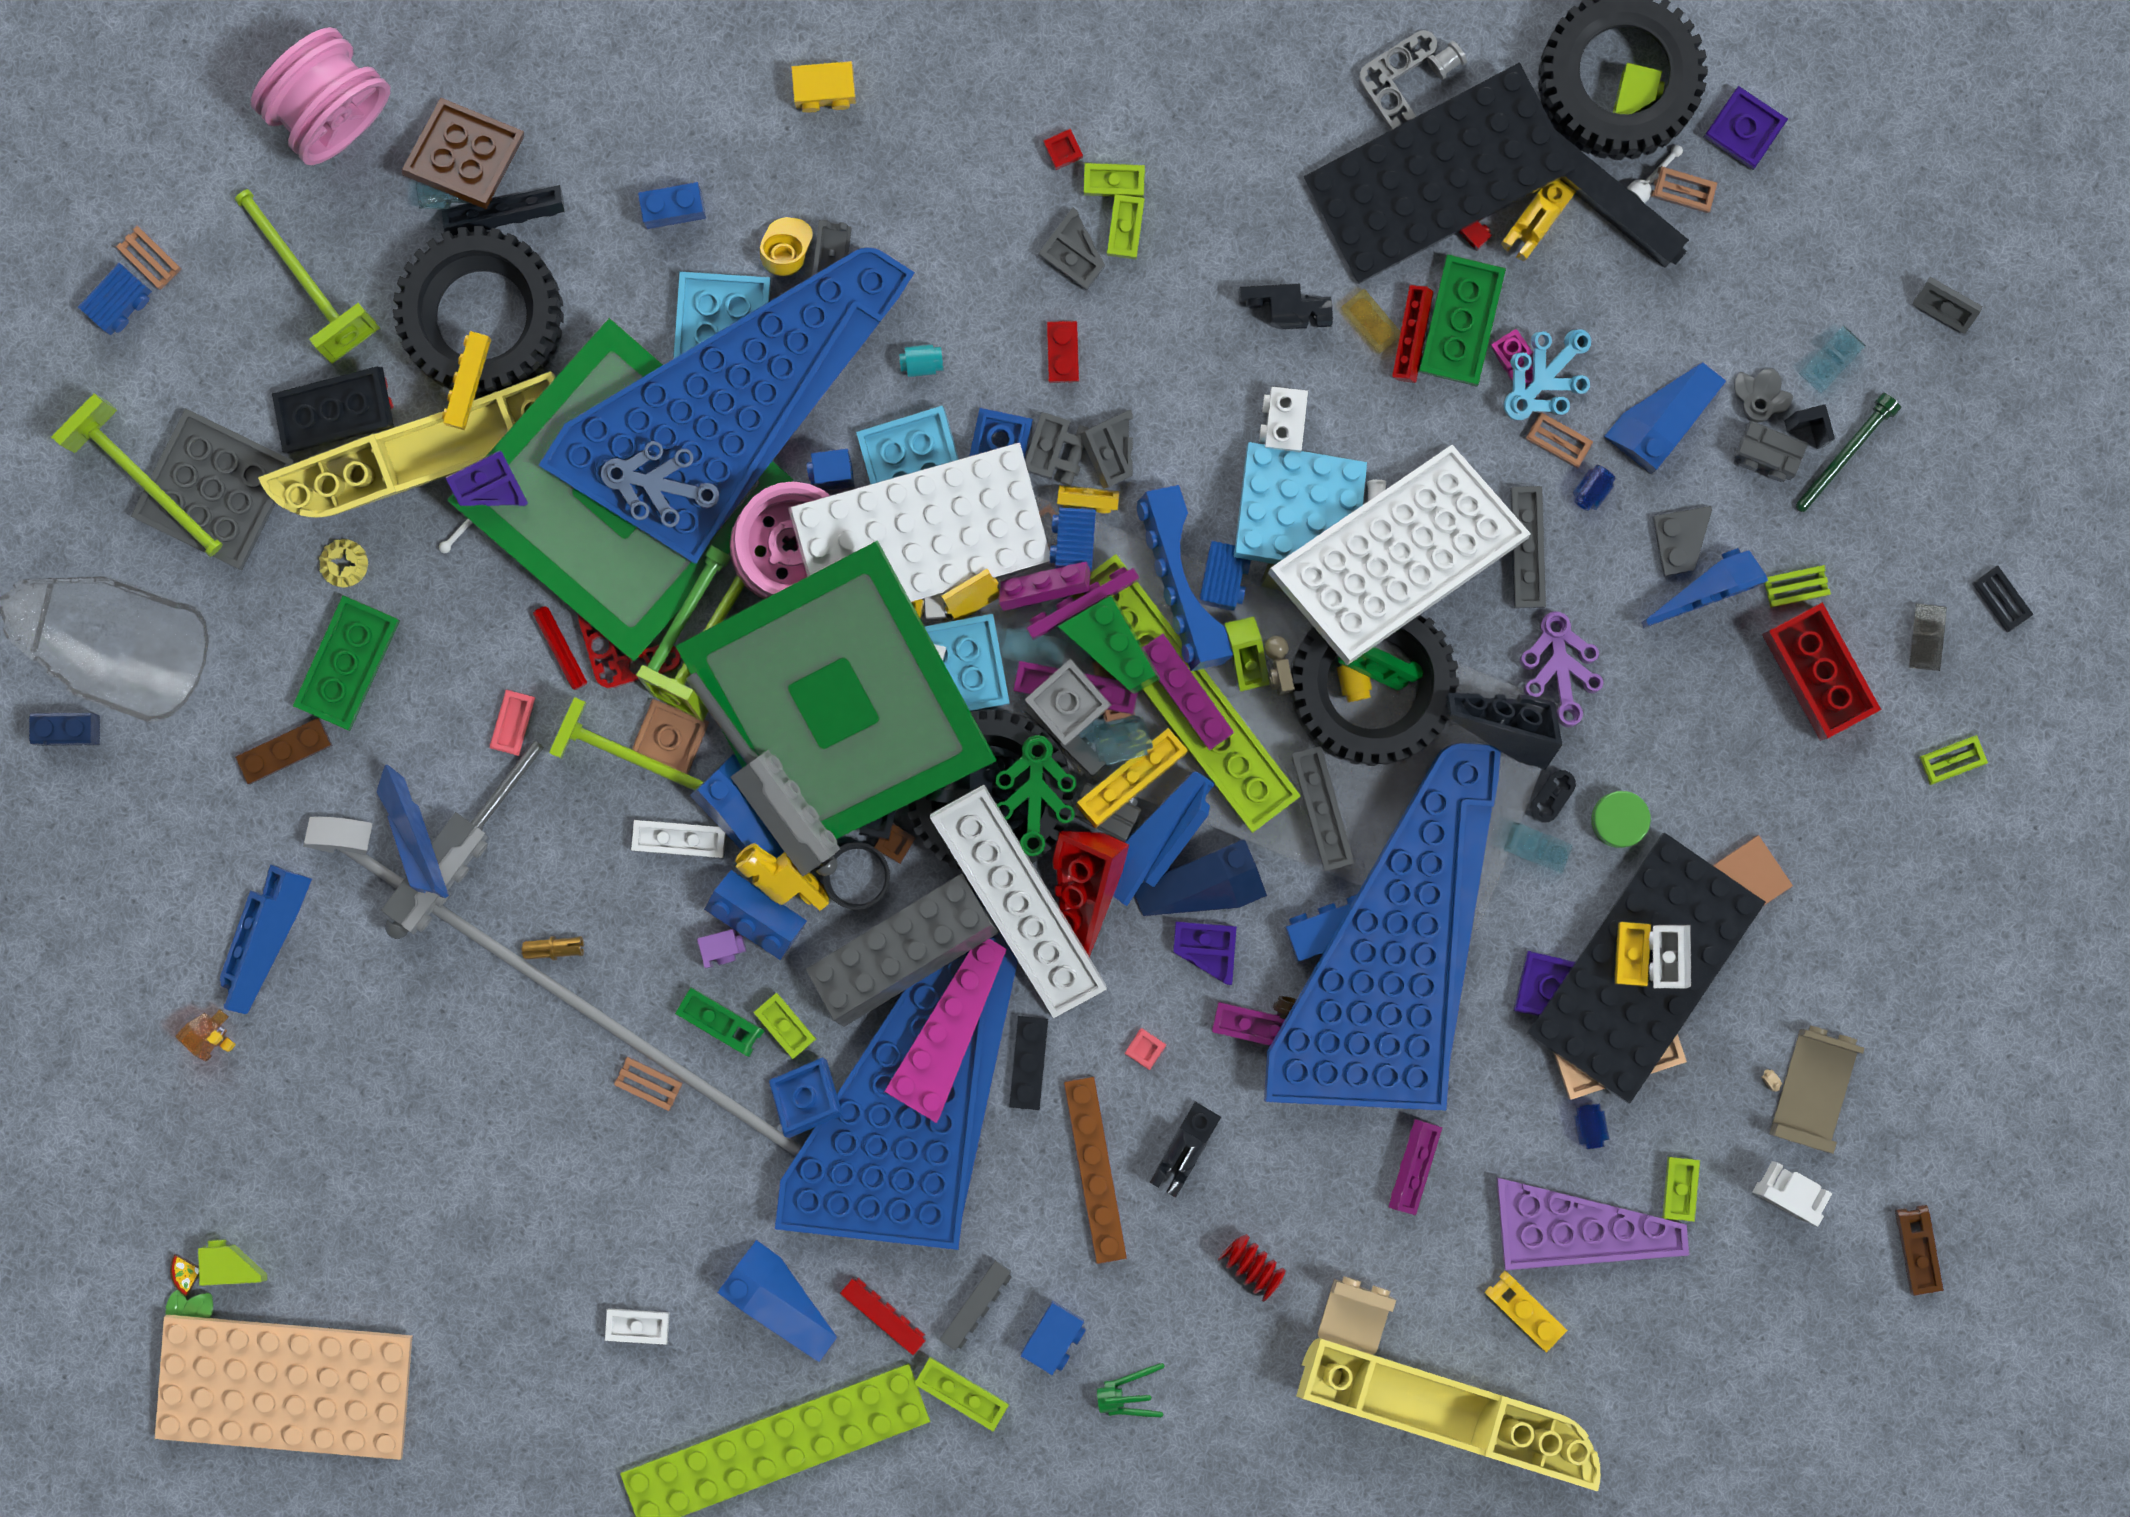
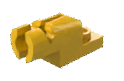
M1560 179L1542 188L1502 241L1501 245L1508 252L1514 243L1521 239L1524 242V246L1515 258L1526 261L1576 191Z
M752 843L737 855L735 859L737 865L735 867L746 878L752 876V884L764 892L772 901L783 905L799 893L801 899L806 904H813L819 911L829 904L828 893L824 885L810 872L802 876L785 852L776 858L756 843Z

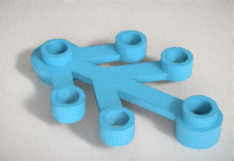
M1581 329L1568 332L1564 339L1565 348L1547 367L1546 349L1551 346L1552 338L1549 333L1544 331L1534 333L1531 337V345L1533 347V381L1527 388L1525 386V371L1531 366V357L1527 353H1516L1512 356L1510 363L1513 368V391L1506 396L1504 401V410L1511 419L1524 420L1530 416L1532 411L1552 412L1555 415H1564L1569 411L1570 403L1565 397H1554L1551 400L1534 399L1542 390H1568L1575 394H1583L1589 390L1590 381L1586 376L1554 378L1576 354H1582L1589 350L1591 337L1588 332ZM1540 335H1542L1545 340L1543 346H1540L1538 343V338ZM1580 336L1584 340V344L1582 347H1580L1577 343V340ZM1520 356L1524 359L1523 367L1518 365ZM1579 379L1583 383V387L1581 390H1579L1576 386V383ZM1519 400H1522L1523 402L1522 410H1518L1517 408V402ZM1559 400L1563 404V407L1560 411H1558L1556 408V403Z

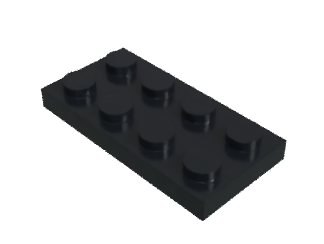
M376 366L272 393L283 453H293L394 427L383 367Z

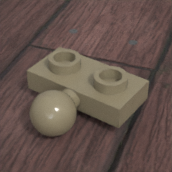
M1272 636L1266 641L1264 646L1266 655L1274 663L1272 670L1268 673L1271 690H1277L1278 696L1288 695L1294 690L1288 659H1285L1289 645L1283 637Z

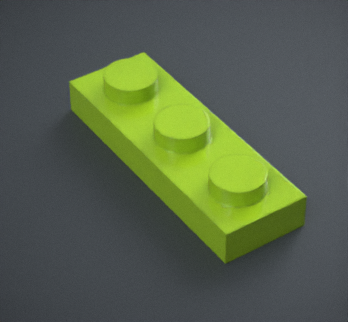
M931 1356L914 1385L993 1432L1009 1406L1008 1402Z

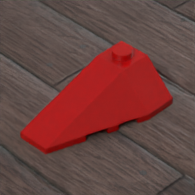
M1062 831L1059 833L1053 857V867L1057 870L1058 880L1055 892L1056 896H1059L1061 912L1090 958L1121 877L1129 844L1101 832Z

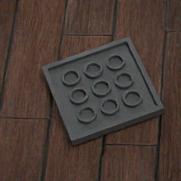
M185 408L150 479L214 540L218 539L223 544L213 557L242 571L276 504L266 493L258 477L290 466L296 462ZM144 490L131 517L205 553L206 549Z

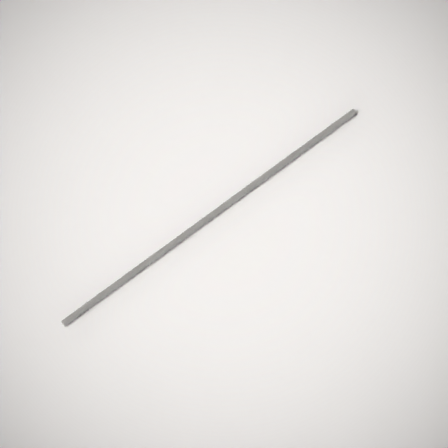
M339 850L396 889L404 880L367 854L362 855ZM436 905L431 913L795 1157L802 1148L800 1144L791 1138L785 1137L782 1132L445 906L438 907Z

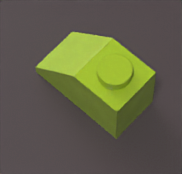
M1626 63L1622 70L1613 113L1635 114L1650 108L1656 99L1661 98L1665 82L1660 81L1662 71Z
M1252 616L1224 623L1233 651L1231 658L1240 692L1269 685L1263 642L1255 617Z
M226 1239L207 1241L208 1246L198 1248L199 1286L258 1283L267 1280V1273L236 1245H227Z

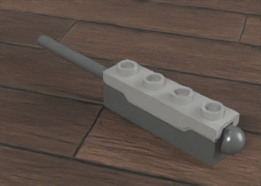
M695 672L690 675L686 680L747 764L732 775L731 779L802 876L817 866H820L816 870L818 874L822 876L833 874L837 869V859L833 855L840 850L833 833L825 829L819 820L817 811L811 805H808L802 797L799 786L793 780H790L783 771L780 760L772 755L769 750L760 756L753 752L698 674Z
M535 740L471 822L455 812L431 843L449 896L451 893L448 890L455 881L461 882L468 873L469 868L467 865L473 857L479 858L488 846V843L485 842L488 836L482 831L484 824L544 747ZM406 876L381 909L384 914L394 920L393 923L387 920L385 925L387 934L391 938L401 939L408 932L413 935L417 930L422 932L432 920V917L429 916L436 905L441 907L449 896L442 898L435 893L417 892L410 887Z

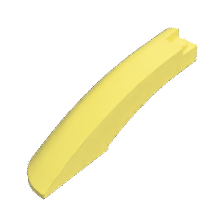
M550 371L474 400L465 431L446 426L443 423L442 411L377 434H371L258 477L270 498L282 508L301 516L314 518L333 516L446 477L485 458L556 378L555 374Z
M1321 1338L1315 1339L1306 1352L1302 1362V1366H1305L1296 1397L1591 1490L1598 1491L1601 1474L1598 1453L1594 1450L1586 1431L1575 1421L1564 1415Z

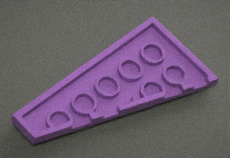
M1496 1177L1505 1270L1689 1255L1687 1225L1684 1223Z

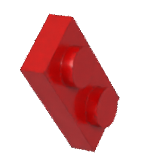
M1077 321L1047 322L1049 383L1079 382Z

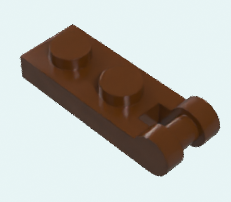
M1917 1206L1916 1210L1907 1211L1905 1208L1895 1210L1910 1294L1916 1296L1944 1291L1928 1206ZM1919 1222L1921 1230L1911 1232L1910 1223Z

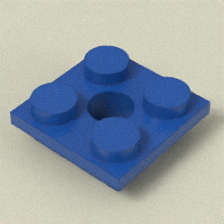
M979 408L969 457L1002 448L992 443V437L997 432H1005L1009 436V442L1006 446L1020 443L1025 459L1033 419Z

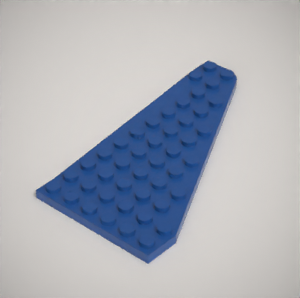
M861 248L850 253L565 423L538 466L696 564L713 536L895 304L915 272L876 248ZM653 441L660 443L663 447L661 458L656 461L649 460L633 472L647 474L674 458L678 450L688 449L693 454L692 464L686 468H679L663 479L696 487L704 483L713 484L719 491V500L711 508H702L696 503L695 499L661 491L671 509L676 510L680 517L678 524L669 528L662 524L661 515L642 486L630 484L639 501L646 503L649 507L648 517L644 520H636L632 517L631 508L620 490L611 489L604 484L601 478V470L607 461L611 459L627 461L645 450L646 445ZM652 445L648 448L650 456L656 457L659 455L660 450L657 446ZM680 453L678 461L682 464H687L690 461V457L687 453ZM614 468L611 471L613 479L618 480L622 478L623 473L619 468ZM703 490L701 497L705 501H710L713 498V493L710 490ZM638 505L634 508V513L636 516L642 517L646 514V509L644 506ZM668 512L665 514L664 520L668 524H673L676 521V516L674 513Z
M1454 743L1442 749L1434 759L1267 1051L1265 1102L1447 1110L1450 1059L1491 812L1495 804L1499 780L1501 751L1492 745Z
M1001 932L989 939L1007 950L937 1123L884 1091L969 951L904 990L837 1093L842 1116L814 1128L781 1178L775 1222L776 1230L959 1250L963 1212L1018 963L1017 958Z

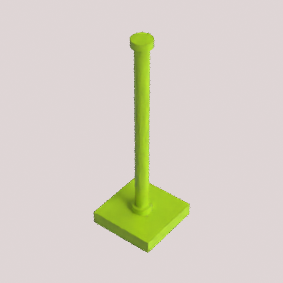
M249 189L243 190L235 197V201L239 206H243L329 321L330 324L309 338V340L331 364L335 363L380 329L379 325L359 303L339 316L255 203L252 192Z
M94 393L51 436L60 446L73 453H76L90 438L93 439L206 549L205 553L209 557L215 555L221 549L223 544L218 539L214 540L100 430L117 411L107 400Z
M761 545L757 546L754 550L755 555L762 557L766 548ZM738 575L704 631L724 621L745 586ZM685 663L675 679H670L644 665L641 666L636 676L653 697L704 721L709 711L694 690L685 686L687 683L686 678L691 675Z
M576 697L573 698L549 751L550 754L562 759L570 739L573 741L579 739L689 789L695 790L704 782L582 728L583 724L579 723V719L587 703Z

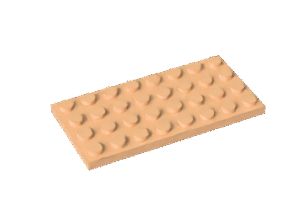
M166 1315L163 1322L155 1439L401 1460L405 1437L413 1335Z

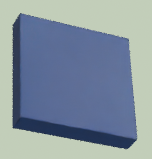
M823 1057L769 1080L783 1134L787 1138L842 1116L829 1065Z

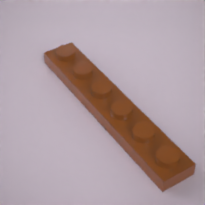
M1094 1077L1066 1081L1064 1085L1096 1262L1100 1264L1127 1259Z

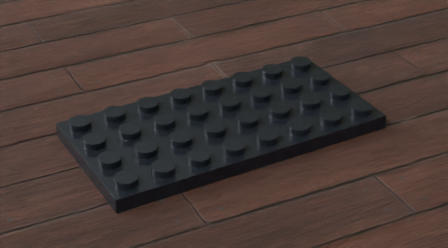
M1519 62L1303 177L1358 284L1567 176L1575 171V167Z
M1665 832L1662 833L1537 1017L1527 1035L1624 1102L1630 1104L1766 902ZM1618 923L1651 924V932H1653V926L1690 925L1691 987L1654 988V983L1650 980L1649 974L1650 963L1653 962V950L1649 951L1648 986L1615 984Z

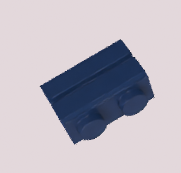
M30 713V744L37 746L100 745V715L94 713Z

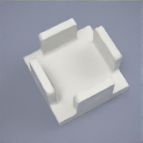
M1772 1161L1761 1182H1757L1752 1193L1801 1221L1818 1227L1824 1217L1821 1214L1832 1193L1821 1189L1819 1184L1798 1172L1791 1173L1786 1169L1782 1170L1783 1165Z

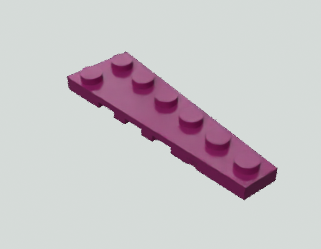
M988 939L969 951L884 1092L937 1123L1007 950L1006 948Z

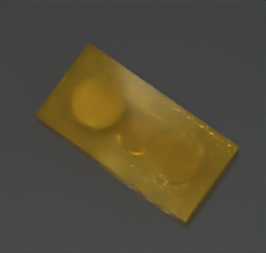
M1362 289L1340 308L1378 354H1381L1400 338L1401 331L1365 289Z

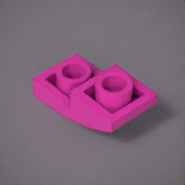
M1515 329L1491 344V348L1512 382L1513 368L1510 363L1512 356L1516 353H1527L1531 357V366L1525 371V386L1527 388L1533 381V351L1519 331ZM1520 356L1518 365L1523 367L1524 359Z

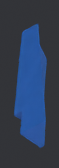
M386 764L376 792L389 814L387 818L409 885L417 892L435 893L442 898H446L449 895L420 808L412 801L405 778Z
M1197 771L1193 772L1125 841V843L1129 844L1121 877L1113 895L1122 904L1128 906L1143 880L1152 887H1155L1207 818L1210 805L1205 799L1206 795L1214 787L1212 780Z

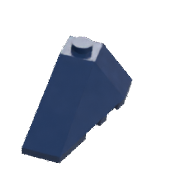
M1245 839L1165 873L1155 887L1146 882L1142 883L1134 896L1143 916L1240 908L1266 897L1267 894L1255 861Z

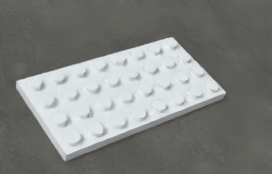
M1020 443L788 508L807 577L878 540L911 602L950 591L987 568L994 578L1050 561L1049 547Z
M1451 445L1271 567L1268 574L1345 664L1349 665L1526 541L1531 533L1458 450Z

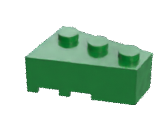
M1111 595L1058 626L1132 693L1135 694L1161 679L1117 600Z

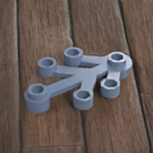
M658 442L648 443L645 450L627 461L621 459L607 461L601 470L602 481L607 487L620 490L631 508L632 517L636 520L646 519L649 515V507L646 503L639 501L630 484L642 486L661 515L662 524L669 528L676 526L680 517L676 510L671 509L661 491L695 499L696 503L702 508H711L719 500V491L713 484L704 483L696 487L663 479L679 468H686L692 464L693 454L688 449L678 450L674 458L647 474L633 471L649 460L656 461L661 458L663 447ZM652 445L657 446L660 450L659 455L656 457L648 454V448ZM680 453H687L689 455L690 461L687 464H682L678 461ZM614 468H619L623 473L622 478L618 480L613 479L611 471ZM710 490L713 493L712 500H703L701 497L702 491ZM638 505H642L646 509V514L642 517H638L634 513V508ZM672 512L675 514L676 521L673 524L665 522L664 516L666 513Z

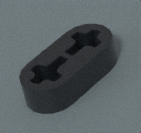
M1559 770L1549 776L1530 806V812L1536 821L1547 823L1558 816L1576 787V780L1570 772ZM1565 776L1569 789H1562L1557 796L1554 795L1553 791L1557 787L1554 779H1561ZM1549 797L1554 799L1549 807L1552 814H1545L1541 817L1539 815L1540 809L1537 805L1538 803H1546Z

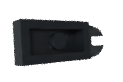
M1300 283L1243 286L1239 288V304H1246V308H1262L1265 302H1269L1270 324L1272 327L1281 330L1307 329L1310 316L1315 320L1316 327H1332L1333 311L1331 296L1305 295V298H1301Z
M994 756L996 758L994 763L926 795V800L951 803L982 785H985L992 797L993 788L998 787L996 784L997 775L1001 771H1007L1015 763V760L1011 757ZM1003 774L1000 776L999 781L1003 786H1008L1011 783V777L1008 774Z
M1195 1101L1165 1151L1150 1183L1159 1188L1168 1171L1172 1172L1174 1178L1166 1192L1176 1198L1206 1147V1143L1220 1121L1221 1116Z

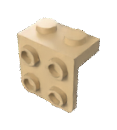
M1343 1276L1342 1281L1334 1279L1318 1329V1337L1374 1355L1377 1352L1389 1311L1393 1312L1396 1300L1389 1296L1391 1291L1374 1285L1372 1290L1360 1287L1361 1281Z

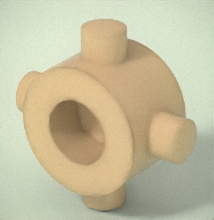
M1772 1069L1765 1070L1761 1078L1772 1092L1779 1091L1782 1085L1780 1078Z

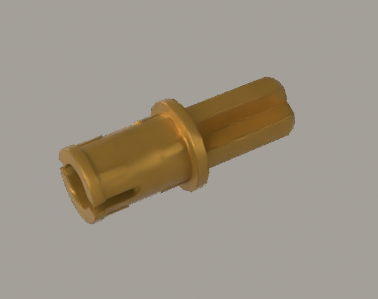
M551 936L549 940L525 941L522 944V955L524 959L551 958L552 960H557V957L583 956L584 949H581V947H584V941L582 936L556 939L555 936Z

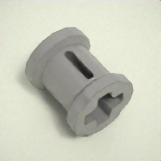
M1453 40L1448 43V47L1436 56L1431 55L1427 58L1429 66L1441 80L1445 79L1446 74L1459 64L1463 66L1467 63L1464 52Z

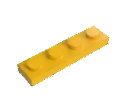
M1167 728L1080 799L1076 807L1097 828L1185 756L1188 752L1187 748Z

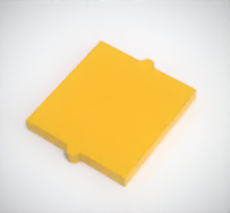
M988 568L942 595L946 604L945 610L948 614L952 615L955 621L968 617L999 598L1000 591L997 587L999 583L996 578L992 577Z

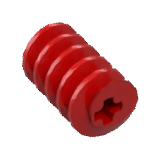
M1245 1234L1235 1239L1223 1251L1218 1260L1228 1257L1227 1269L1237 1265L1238 1268L1235 1276L1238 1277L1245 1273L1247 1276L1244 1285L1255 1282L1256 1285L1253 1293L1265 1291L1262 1298L1264 1302L1283 1282L1286 1270L1280 1268L1274 1271L1277 1262L1272 1259L1265 1263L1268 1253L1262 1251L1256 1254L1259 1245L1255 1242L1247 1246L1250 1237Z

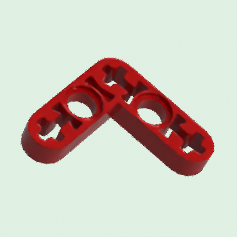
M578 614V621L597 683L604 688L611 689L640 681L630 670L632 660L626 655L619 657L616 646L609 640V649L606 653L596 654L594 652L593 642L597 638L605 637L600 632H595L588 636L587 631H594L593 626ZM659 645L645 649L638 658H643L648 666L651 661L648 654L653 653L654 656ZM675 646L669 652L676 655V658L671 660L672 665L667 666L664 662L658 673L671 672L680 665L682 659ZM613 655L614 661H608V664L612 671H617V675L613 676V682L609 683L607 679H601V674L605 673L603 663L597 665L596 660L607 659Z

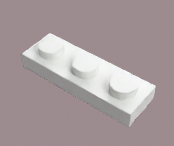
M634 820L631 850L724 858L726 834L720 827Z

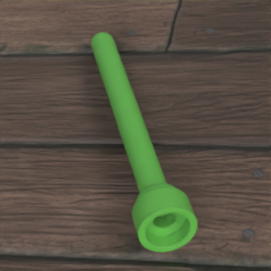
M712 545L709 546L705 553L707 557L704 561L706 566L647 666L656 672H659L716 571H720L723 566L726 567L731 559V556Z

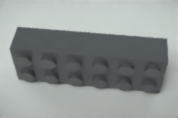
M962 873L806 968L833 1021L845 1027L1000 931L969 880Z

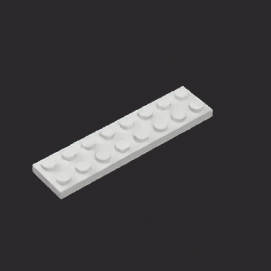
M985 785L930 814V819L1053 1018L1107 990L1105 982L1029 857L1024 853L1018 839Z

